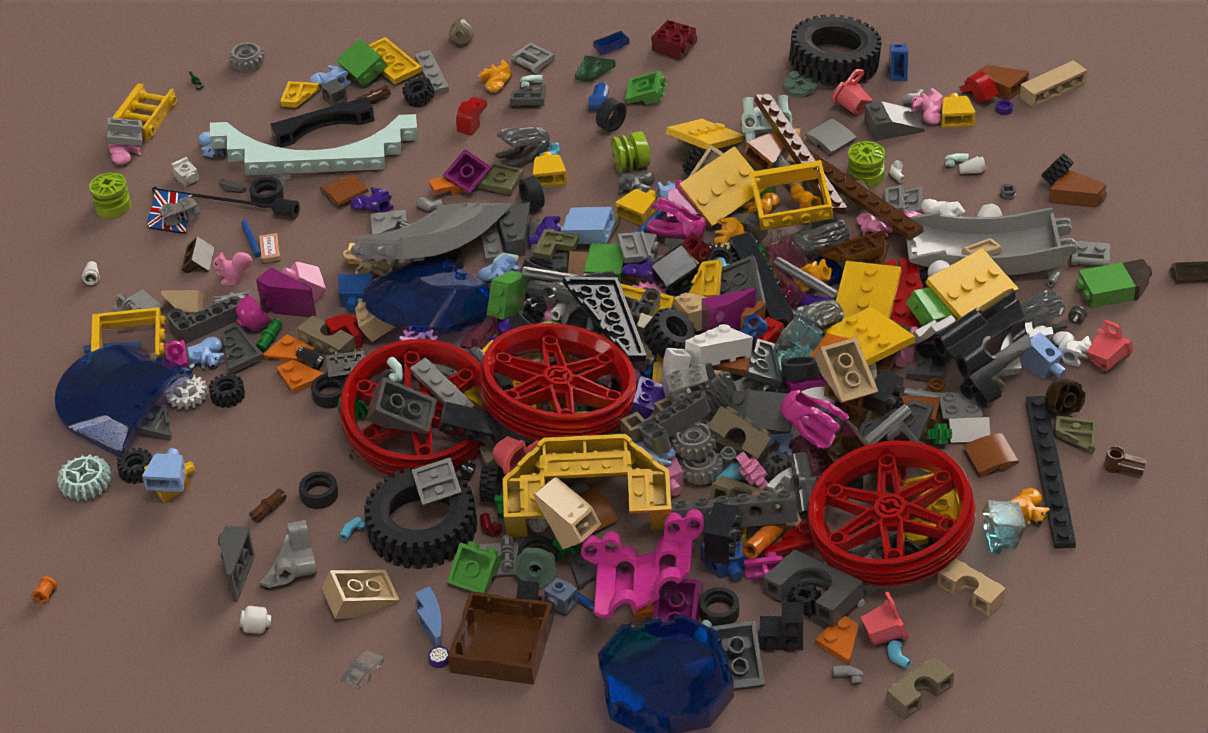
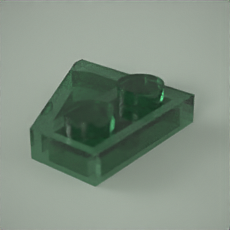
M585 55L575 73V80L592 82L616 66L615 60Z

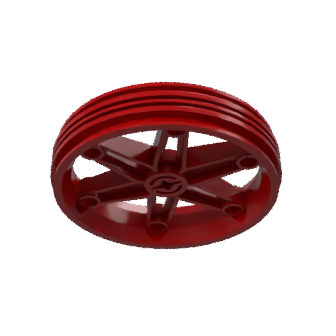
M539 323L514 328L498 336L489 345L480 364L478 384L480 396L487 411L506 428L534 440L540 441L542 438L609 435L621 426L620 420L628 416L634 403L636 378L633 365L627 355L605 337L580 327L555 323ZM541 353L542 363L517 356ZM563 354L583 360L566 364ZM554 356L557 365L550 366L549 357ZM494 372L508 376L521 382V384L503 391L495 382ZM610 374L619 384L621 393L593 381ZM565 398L566 408L561 409L558 399ZM548 401L552 412L530 406ZM574 402L601 409L575 414Z
M431 339L403 340L385 345L371 352L353 368L341 394V424L344 435L354 452L372 468L393 476V472L396 471L403 474L404 468L409 467L410 471L415 469V466L422 467L451 458L454 470L456 471L462 467L464 462L468 463L470 458L473 460L479 454L480 446L486 445L482 441L465 439L454 447L433 453L432 427L439 429L440 417L435 415L437 412L441 413L444 406L439 400L436 402L429 433L426 434V444L420 445L418 432L410 431L415 455L394 453L377 446L406 432L405 430L388 428L381 432L380 429L383 427L372 423L361 431L355 419L354 412L357 398L367 403L371 402L374 387L378 383L371 382L370 380L382 372L391 369L387 364V360L390 357H394L401 365H404L406 387L411 388L410 367L426 358L432 364L457 371V373L447 377V379L453 385H456V388L463 394L475 386L480 395L478 384L480 363L461 348ZM418 380L421 390H418V392L433 398L434 395ZM482 402V410L487 411Z
M912 441L874 443L842 456L831 464L817 480L808 506V525L811 537L824 561L829 566L863 581L865 585L882 587L915 583L945 569L956 560L967 546L976 518L973 490L969 479L958 463L935 447ZM897 468L919 469L934 475L901 489ZM878 471L877 492L845 487L860 477ZM886 477H892L895 494H885ZM933 488L932 490H930L929 492H927V493H925L924 495L920 496V497L917 498L916 500L912 501L911 503H908L909 500H911V499L917 497L918 495H920V494L926 492L927 490ZM952 489L955 490L959 498V511L956 520L926 509L940 497L951 492ZM848 498H850V499L857 500V501L864 502V503H868V504H871V505H874V506L871 507V508H869V507H866V506H863V505H859V504H856V503H853V502H850V501H847V500H848ZM828 505L857 516L839 530L832 532L829 536L826 533L824 520ZM915 517L937 525L934 527L909 520V518ZM871 522H875L871 526L849 537L851 534L855 533L856 531L860 530L861 528L865 527ZM897 530V549H891L888 531ZM905 532L940 539L919 552L905 556ZM879 536L882 537L885 559L864 558L847 553L852 548Z

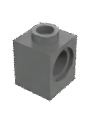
M336 79L321 85L323 99L331 106L348 101L346 88Z

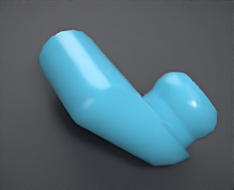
M551 143V150L547 152H550L552 155L559 154L561 151L559 143Z
M355 517L346 523L339 534V538L343 541H348L356 527L359 530L364 529L366 526L365 520L362 517Z
M898 640L890 641L887 646L889 660L907 669L911 664V660L902 655V643Z

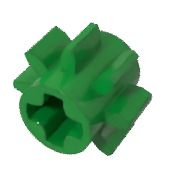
M932 424V429L927 430V439H932V444H947V439H952V429H947V424Z

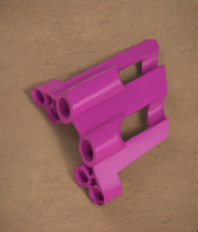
M695 509L688 511L685 518H682L677 513L668 514L664 519V536L657 541L655 551L648 554L639 555L634 547H622L620 535L616 532H607L602 540H599L594 535H589L582 541V557L597 565L593 613L600 618L613 617L614 610L624 603L632 606V612L658 600L660 598V587L665 582L675 581L677 584L680 583L690 572L693 540L703 531V514ZM697 520L699 523L691 524L690 521ZM672 523H675V524H677L678 526L675 527V528H672V527H670L669 525L672 524ZM607 543H615L616 545L610 547ZM593 546L595 549L589 550L586 547ZM627 561L630 562L632 565L628 567H622L618 564L620 562Z

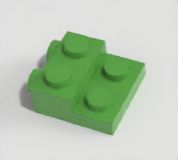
M659 70L629 79L625 96L627 104L638 103L643 100L645 105L661 101L662 96H665L664 86H667L665 76H662Z
M468 541V544L460 543L447 582L473 592L487 593L492 577L497 575L502 556L497 555V550L488 547L486 551L479 549L480 544Z

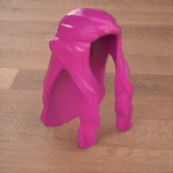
M662 197L657 199L658 203L651 205L654 209L674 215L679 222L672 223L660 219L651 220L647 224L646 229L653 234L665 238L686 240L693 232L700 239L703 237L706 229L705 218L691 213L687 208L675 201H668Z
M800 390L788 393L781 403L782 416L791 422L802 437L815 447L824 450L829 449L835 439V432L839 431L840 425L828 414L816 407L810 406L820 405L843 421L848 420V414L834 406L831 402L809 397Z

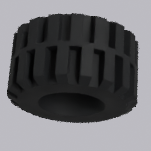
M668 307L657 311L645 326L643 335L646 337L645 342L649 344L648 347L656 355L658 354L664 359L666 348L685 350L686 340L696 335V329L693 327V322H690V318L685 316L683 312H678L674 308L671 310Z

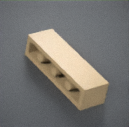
M1074 60L1022 83L1019 98L1034 108L1086 83L1087 70Z

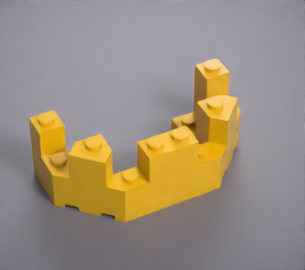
M626 434L542 438L537 443V446L531 452H528L517 463V466L503 478L506 533L511 535V537H528L527 519L545 518L533 494L546 484V479L554 477L561 479L627 475L630 514L650 513L651 531L664 530V519L671 513L669 470L654 460V457L642 447L636 445Z

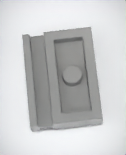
M641 231L640 234H636V232L617 234L624 263L642 262L643 259L651 261V253L644 231Z

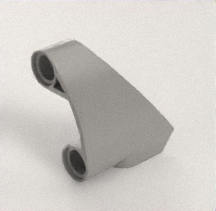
M306 520L287 523L288 529L286 530L281 551L271 570L259 582L261 586L270 588L290 583L294 578L317 573Z

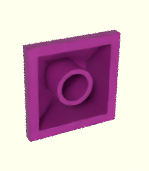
M464 149L443 176L471 194L492 167Z

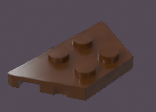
M885 230L819 249L820 257L846 263V261L860 262V260L867 258H876L877 255L884 253Z

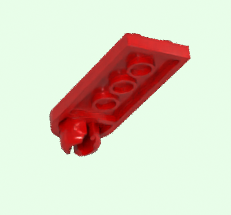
M899 258L898 267H901L902 272L891 313V320L919 329L922 325L906 304L914 290L923 289L919 270L915 263H911L905 258ZM895 259L888 260L883 264L897 266Z

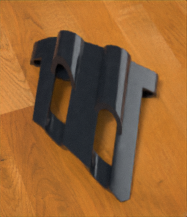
M1013 288L1005 290L979 308H974L933 336L917 344L918 353L923 358L931 356V359L937 366H942L954 358L957 369L964 378V383L960 385L961 393L967 399L975 397L976 402L981 407H987L1001 397V390L992 378L1032 347L1029 333L1027 334L1025 316L1020 301H1016L1015 290ZM1002 303V311L988 320L982 317L983 314ZM1011 328L1013 343L995 355L990 354L986 344Z

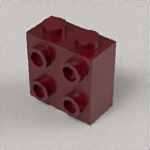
M667 20L651 37L652 51L681 59L697 42L696 28Z

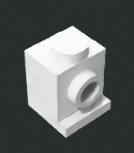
M187 157L172 163L174 177L184 187L199 181L198 171L189 162Z

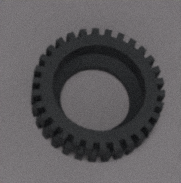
M824 14L821 15V18L813 16V20L806 18L805 21H800L799 25L796 24L795 29L793 28L789 61L795 71L798 70V74H805L807 79L813 77L814 82L821 80V84L831 82V85H836V83L846 82L854 70L860 69L865 72L858 81V83H861L862 79L866 81L869 79V76L872 77L877 72L882 45L881 36H879L878 31H874L875 28L873 26L868 27L869 24L866 22L862 24L860 19L854 21L853 17L850 16L848 19L844 18V15L835 17V14H830V17ZM838 44L850 47L854 51L832 53L818 48L817 45Z
M409 467L404 468L403 474H400L399 471L393 472L394 478L392 479L386 476L384 484L379 481L376 484V490L372 489L370 497L367 496L364 516L368 539L374 551L377 550V555L380 558L384 556L386 562L390 563L393 560L394 565L398 567L401 563H404V568L410 569L411 564H415L416 569H422V564H427V568H433L434 562H437L440 566L444 564L445 558L449 562L454 560V553H457L460 543L468 544V541L474 540V533L477 532L474 495L472 494L471 487H468L465 480L461 481V476L458 474L456 476L462 493L439 500L450 506L447 516L437 525L422 530L403 528L397 525L390 517L402 505L421 500L413 473Z

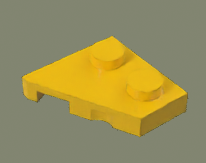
M288 81L280 100L281 107L297 108L320 90L319 83Z
M720 260L702 262L698 273L691 282L693 285L689 293L706 297L720 295L722 262Z

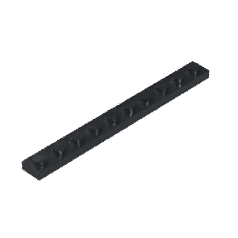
M1027 396L1026 407L1046 508L1050 509L1047 513L1054 548H1076V538L1045 396Z

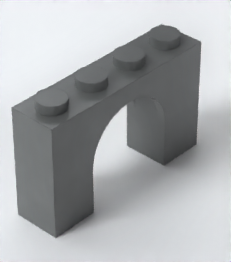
M793 550L764 577L765 593L780 601H783L788 592H790L791 587H797L798 583L804 585L808 582L826 586L828 590L815 602L816 618L832 626L864 598L863 581L797 550Z

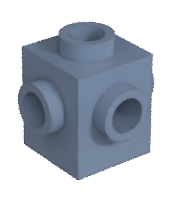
M558 577L552 583H549L544 590L545 601L552 602L553 609L565 615L579 602L577 587Z

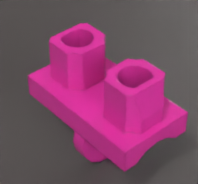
M184 340L166 343L169 370H174V374L185 373V367H188Z
M769 552L764 558L756 557L749 559L746 557V560H744L745 579L763 578L764 582V577L783 560L782 555L777 556L776 552Z

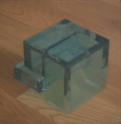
M798 313L781 332L774 348L788 358L809 357L823 339L821 336L823 331Z
M987 500L982 511L986 515L983 524L992 554H1000L1002 548L1016 549L1026 528L1019 502Z

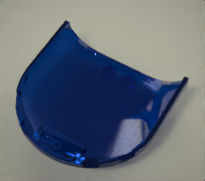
M438 255L424 257L422 261L410 262L375 278L365 286L362 301L366 302L365 308L373 316L398 328L401 324L411 326V331L426 333L427 329H437V333H449L496 318L487 315L490 296L488 284Z
M113 345L100 348L79 358L62 375L55 391L56 411L62 423L72 433L121 458L120 454H125L128 440L142 418L175 381L181 377L192 379L193 372L182 365L141 347Z

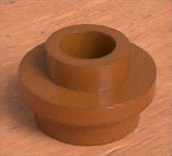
M933 378L927 384V391L945 393L946 385L942 379Z

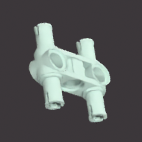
M777 96L779 108L792 125V114L788 108V96ZM752 97L743 98L744 113L741 119L742 133L745 135L746 144L756 139V134L775 132L762 113L754 112V99ZM752 121L754 125L748 127L745 122Z

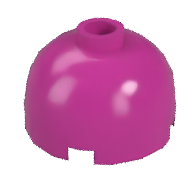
M247 294L237 304L236 315L238 319L236 321L243 329L247 327L251 331H258L271 323V319L262 311L260 305L250 295Z

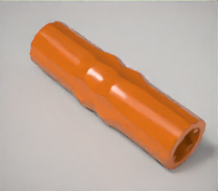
M786 523L762 527L742 546L743 554L749 559L756 558L785 532L787 528Z

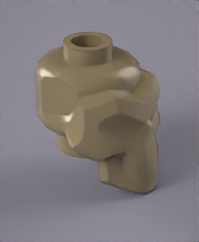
M459 18L451 25L449 36L451 40L462 45L473 39L474 30L466 22L465 18Z

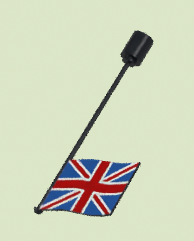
M155 186L152 188L154 202L148 216V228L187 234L188 216L186 221L183 213L180 212L183 222H180L176 214L179 224L166 226L164 219H167V217L164 218L159 212L163 205L178 203L179 199L184 197H198L270 207L274 215L291 218L298 217L300 203L296 200L276 198L272 204L158 189Z

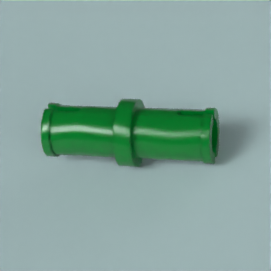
M273 318L267 329L262 331L261 338L255 344L261 352L264 353L269 344L276 339V334L283 326L279 319Z

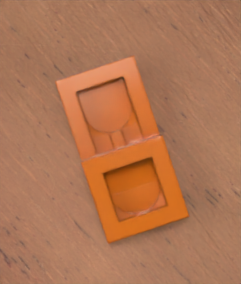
M445 177L428 180L435 196L450 191L452 196L465 192Z

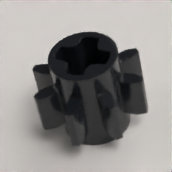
M539 296L526 300L528 304L524 306V313L534 320L545 317L543 313L547 311V305L544 300L540 299Z

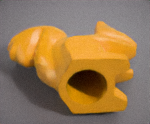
M501 60V65L495 67L492 64L490 69H483L478 77L481 78L480 83L486 82L485 88L487 91L496 93L503 88L504 83L512 78V72L509 65L504 60Z
M799 183L792 185L790 195L795 202L799 203L800 209L823 205L820 197L814 196L809 191H804L803 186Z
M765 193L761 196L764 215L772 210V206L780 203V197L777 194ZM754 199L742 206L743 209H746L744 213L752 212L757 214Z
M736 217L719 218L717 220L719 224H722V229L715 231V234L720 236L714 238V244L728 243L730 237L746 233L743 225Z
M822 259L819 265H817V261H814L812 264L809 263L801 268V270L823 283L830 280L832 269L826 266L825 259ZM799 280L793 285V293L797 296L807 293L812 289Z
M1034 488L1022 489L1019 496H1016L1007 503V516L1012 525L1017 523V519L1023 518L1025 523L1029 525L1030 520L1040 524L1047 518L1046 513L1050 509L1036 507L1042 502V495L1038 490Z

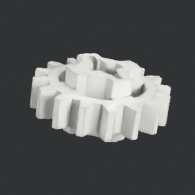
M187 374L184 378L178 376L177 381L171 380L172 385L168 384L167 390H165L167 402L171 403L172 407L177 405L178 409L185 407L186 410L189 406L195 408L196 403L202 404L201 399H206V394H208L206 382L202 381V377L196 379L195 375L188 377Z

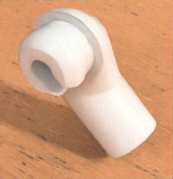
M896 160L891 165L889 173L901 184L905 181L906 177L901 173L903 163Z

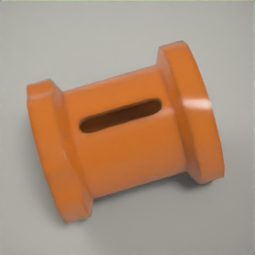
M42 576L39 580V586L32 591L31 596L37 602L46 604L50 599L49 595L52 591L56 590L58 584L53 578Z

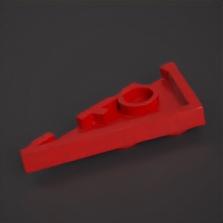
M803 519L799 522L798 526L790 529L776 545L772 543L763 552V558L769 552H776L777 556L790 554L793 550L801 551L815 547L808 520ZM824 520L825 530L829 536L831 531Z

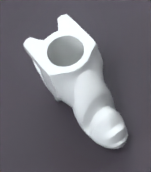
M925 199L921 203V209L925 214L940 211V214L961 217V215L965 214V210L958 201L937 202V200Z
M1060 331L1053 336V341L1056 345H1059L1058 349L1062 353L1064 363L1079 367L1081 362L1078 358L1088 359L1087 350L1092 344L1088 336L1082 341H1075L1074 336L1066 331Z

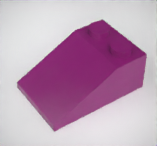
M272 267L256 279L260 305L263 309L274 314L316 317L313 294L310 287Z
M750 288L703 298L702 333L719 327L722 324L729 325L730 328L740 332L743 311L746 307L754 308L756 306V289Z
M683 579L678 584L675 581H668L660 587V598L655 601L652 634L662 637V641L694 643L700 615L699 600L703 594L704 587L700 580Z

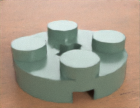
M792 71L784 80V91L794 98H806V95L816 93L817 82L813 81V77L807 79L805 74L800 75L797 71Z
M525 548L518 555L514 566L515 575L519 579L538 582L540 584L539 588L551 583L555 578L557 570L555 556L540 548ZM537 565L541 569H538L536 572L533 571V568L530 566Z

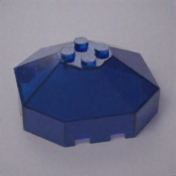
M684 614L675 615L674 620L662 622V618L644 621V625L632 627L631 623L624 624L597 653L598 670L609 718L635 733H682L710 728L734 698V680L729 670V662L725 649H723L720 632Z

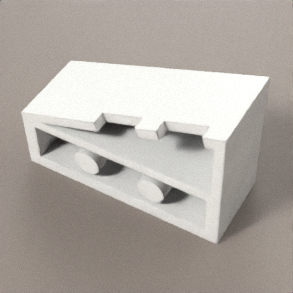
M722 324L719 327L707 330L705 333L695 335L693 338L686 340L685 351L692 356L690 365L712 363L713 366L720 364L721 360L729 359V362H733L736 360V357L743 356L745 359L751 357L753 337L734 330L729 325Z

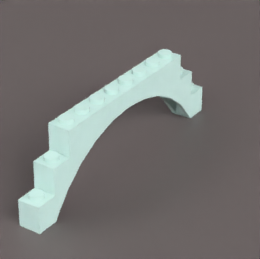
M416 114L398 115L384 129L356 143L322 150H292L274 147L242 134L228 122L210 123L211 149H227L228 162H245L246 176L385 170L384 156L401 155V141H417Z

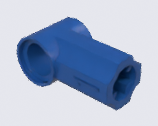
M599 82L595 85L593 94L589 96V110L598 111L600 105L607 99L609 86L604 82Z
M750 314L745 318L744 327L740 332L752 336L753 344L758 336L763 335L767 331L768 325L758 315Z

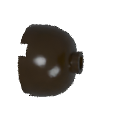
M1068 378L1052 382L1045 394L1046 406L1056 416L1073 417L1070 414L1078 413L1085 403L1086 394L1082 390L1083 386Z

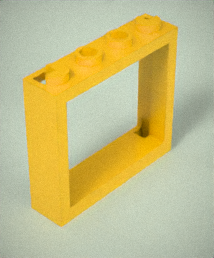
M821 160L750 172L751 186L761 231L833 219L832 203ZM818 179L824 205L764 215L758 189Z
M160 307L92 314L90 373L94 384L162 377V369H165V359L162 356L166 353L165 344L163 343V340L166 339L163 325H166L165 316H162ZM155 324L154 363L102 368L104 329Z

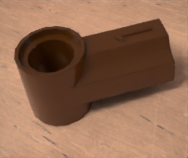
M1111 446L1106 452L1104 468L1111 473L1123 470L1143 475L1147 459L1126 454L1121 447Z

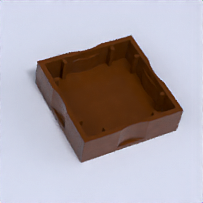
M470 591L462 613L461 625L455 634L448 654L450 673L534 685L554 621L552 602L524 598L512 599L495 594Z

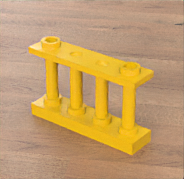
M138 83L112 118L146 122L142 126V133L145 142H148L177 103L174 89H170L166 96L149 94L145 91L144 84ZM145 100L161 102L158 106L143 104ZM136 111H151L153 114L151 116L136 114Z

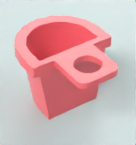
M860 69L854 70L846 82H841L832 95V101L836 105H842L854 115L863 113L865 111V104L873 102L858 83L865 73Z
M1105 319L1102 322L1104 330L1100 328L1097 330L1098 335L1087 350V354L1094 366L1100 370L1108 371L1121 359L1128 358L1133 353V345L1131 340L1123 338L1118 324ZM1109 326L1113 327L1116 332L1112 331Z
M507 436L494 447L493 459L503 469L505 475H507L528 452H531L537 446L539 441L536 440L526 447L523 440L519 441Z
M885 592L887 600H885L884 604L860 617L873 646L901 638L903 641L909 639L906 628L889 592Z

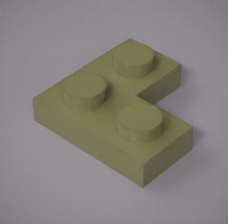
M544 229L533 250V258L551 260L556 249L574 251L579 242V235Z

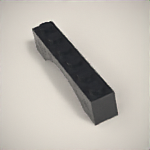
M366 96L274 122L270 126L272 137L277 147L282 148L295 144L304 135L322 127L338 124L362 125L375 121L373 107Z

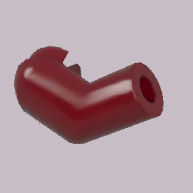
M482 513L480 515L482 531L493 536L501 533L502 524L500 522L498 525L496 521L491 523L489 513Z

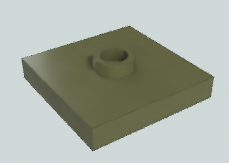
M491 163L492 169L478 184V188L511 195L522 178L524 169Z

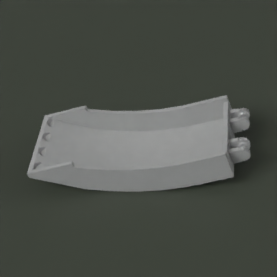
M511 203L438 205L435 211L424 218L400 229L379 234L354 236L355 244L351 246L350 251L356 258H363L364 262H385L386 260L387 262H398L399 260V263L410 262L412 258L413 261H422L424 257L442 254L472 241L494 224L511 207Z
M1052 207L999 217H960L940 214V211L913 216L910 218L922 225L924 232L910 241L906 239L909 261L930 267L937 260L946 261L951 266L969 256L961 254L962 248L991 238L1002 246V252L990 257L1006 275L1036 273L1047 269H1057L1065 266V256H1070L1077 252L1075 239L1059 238V236L1071 233L1070 219L1066 217L1055 219Z

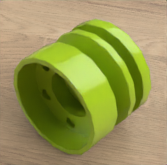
M642 131L630 133L628 140L625 135H621L620 138L617 136L611 138L612 157L620 173L625 172L626 169L631 171L633 163L637 169L650 166V151Z
M870 141L853 144L848 151L847 175L855 181L862 179L868 188L879 185L884 180V148Z
M112 172L96 176L89 184L95 212L98 216L109 219L118 218L130 210L132 206L126 179L123 175Z

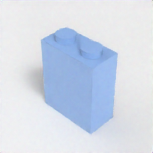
M612 207L570 208L568 215H566L564 226L561 227V232L579 235L578 244H607L615 223Z

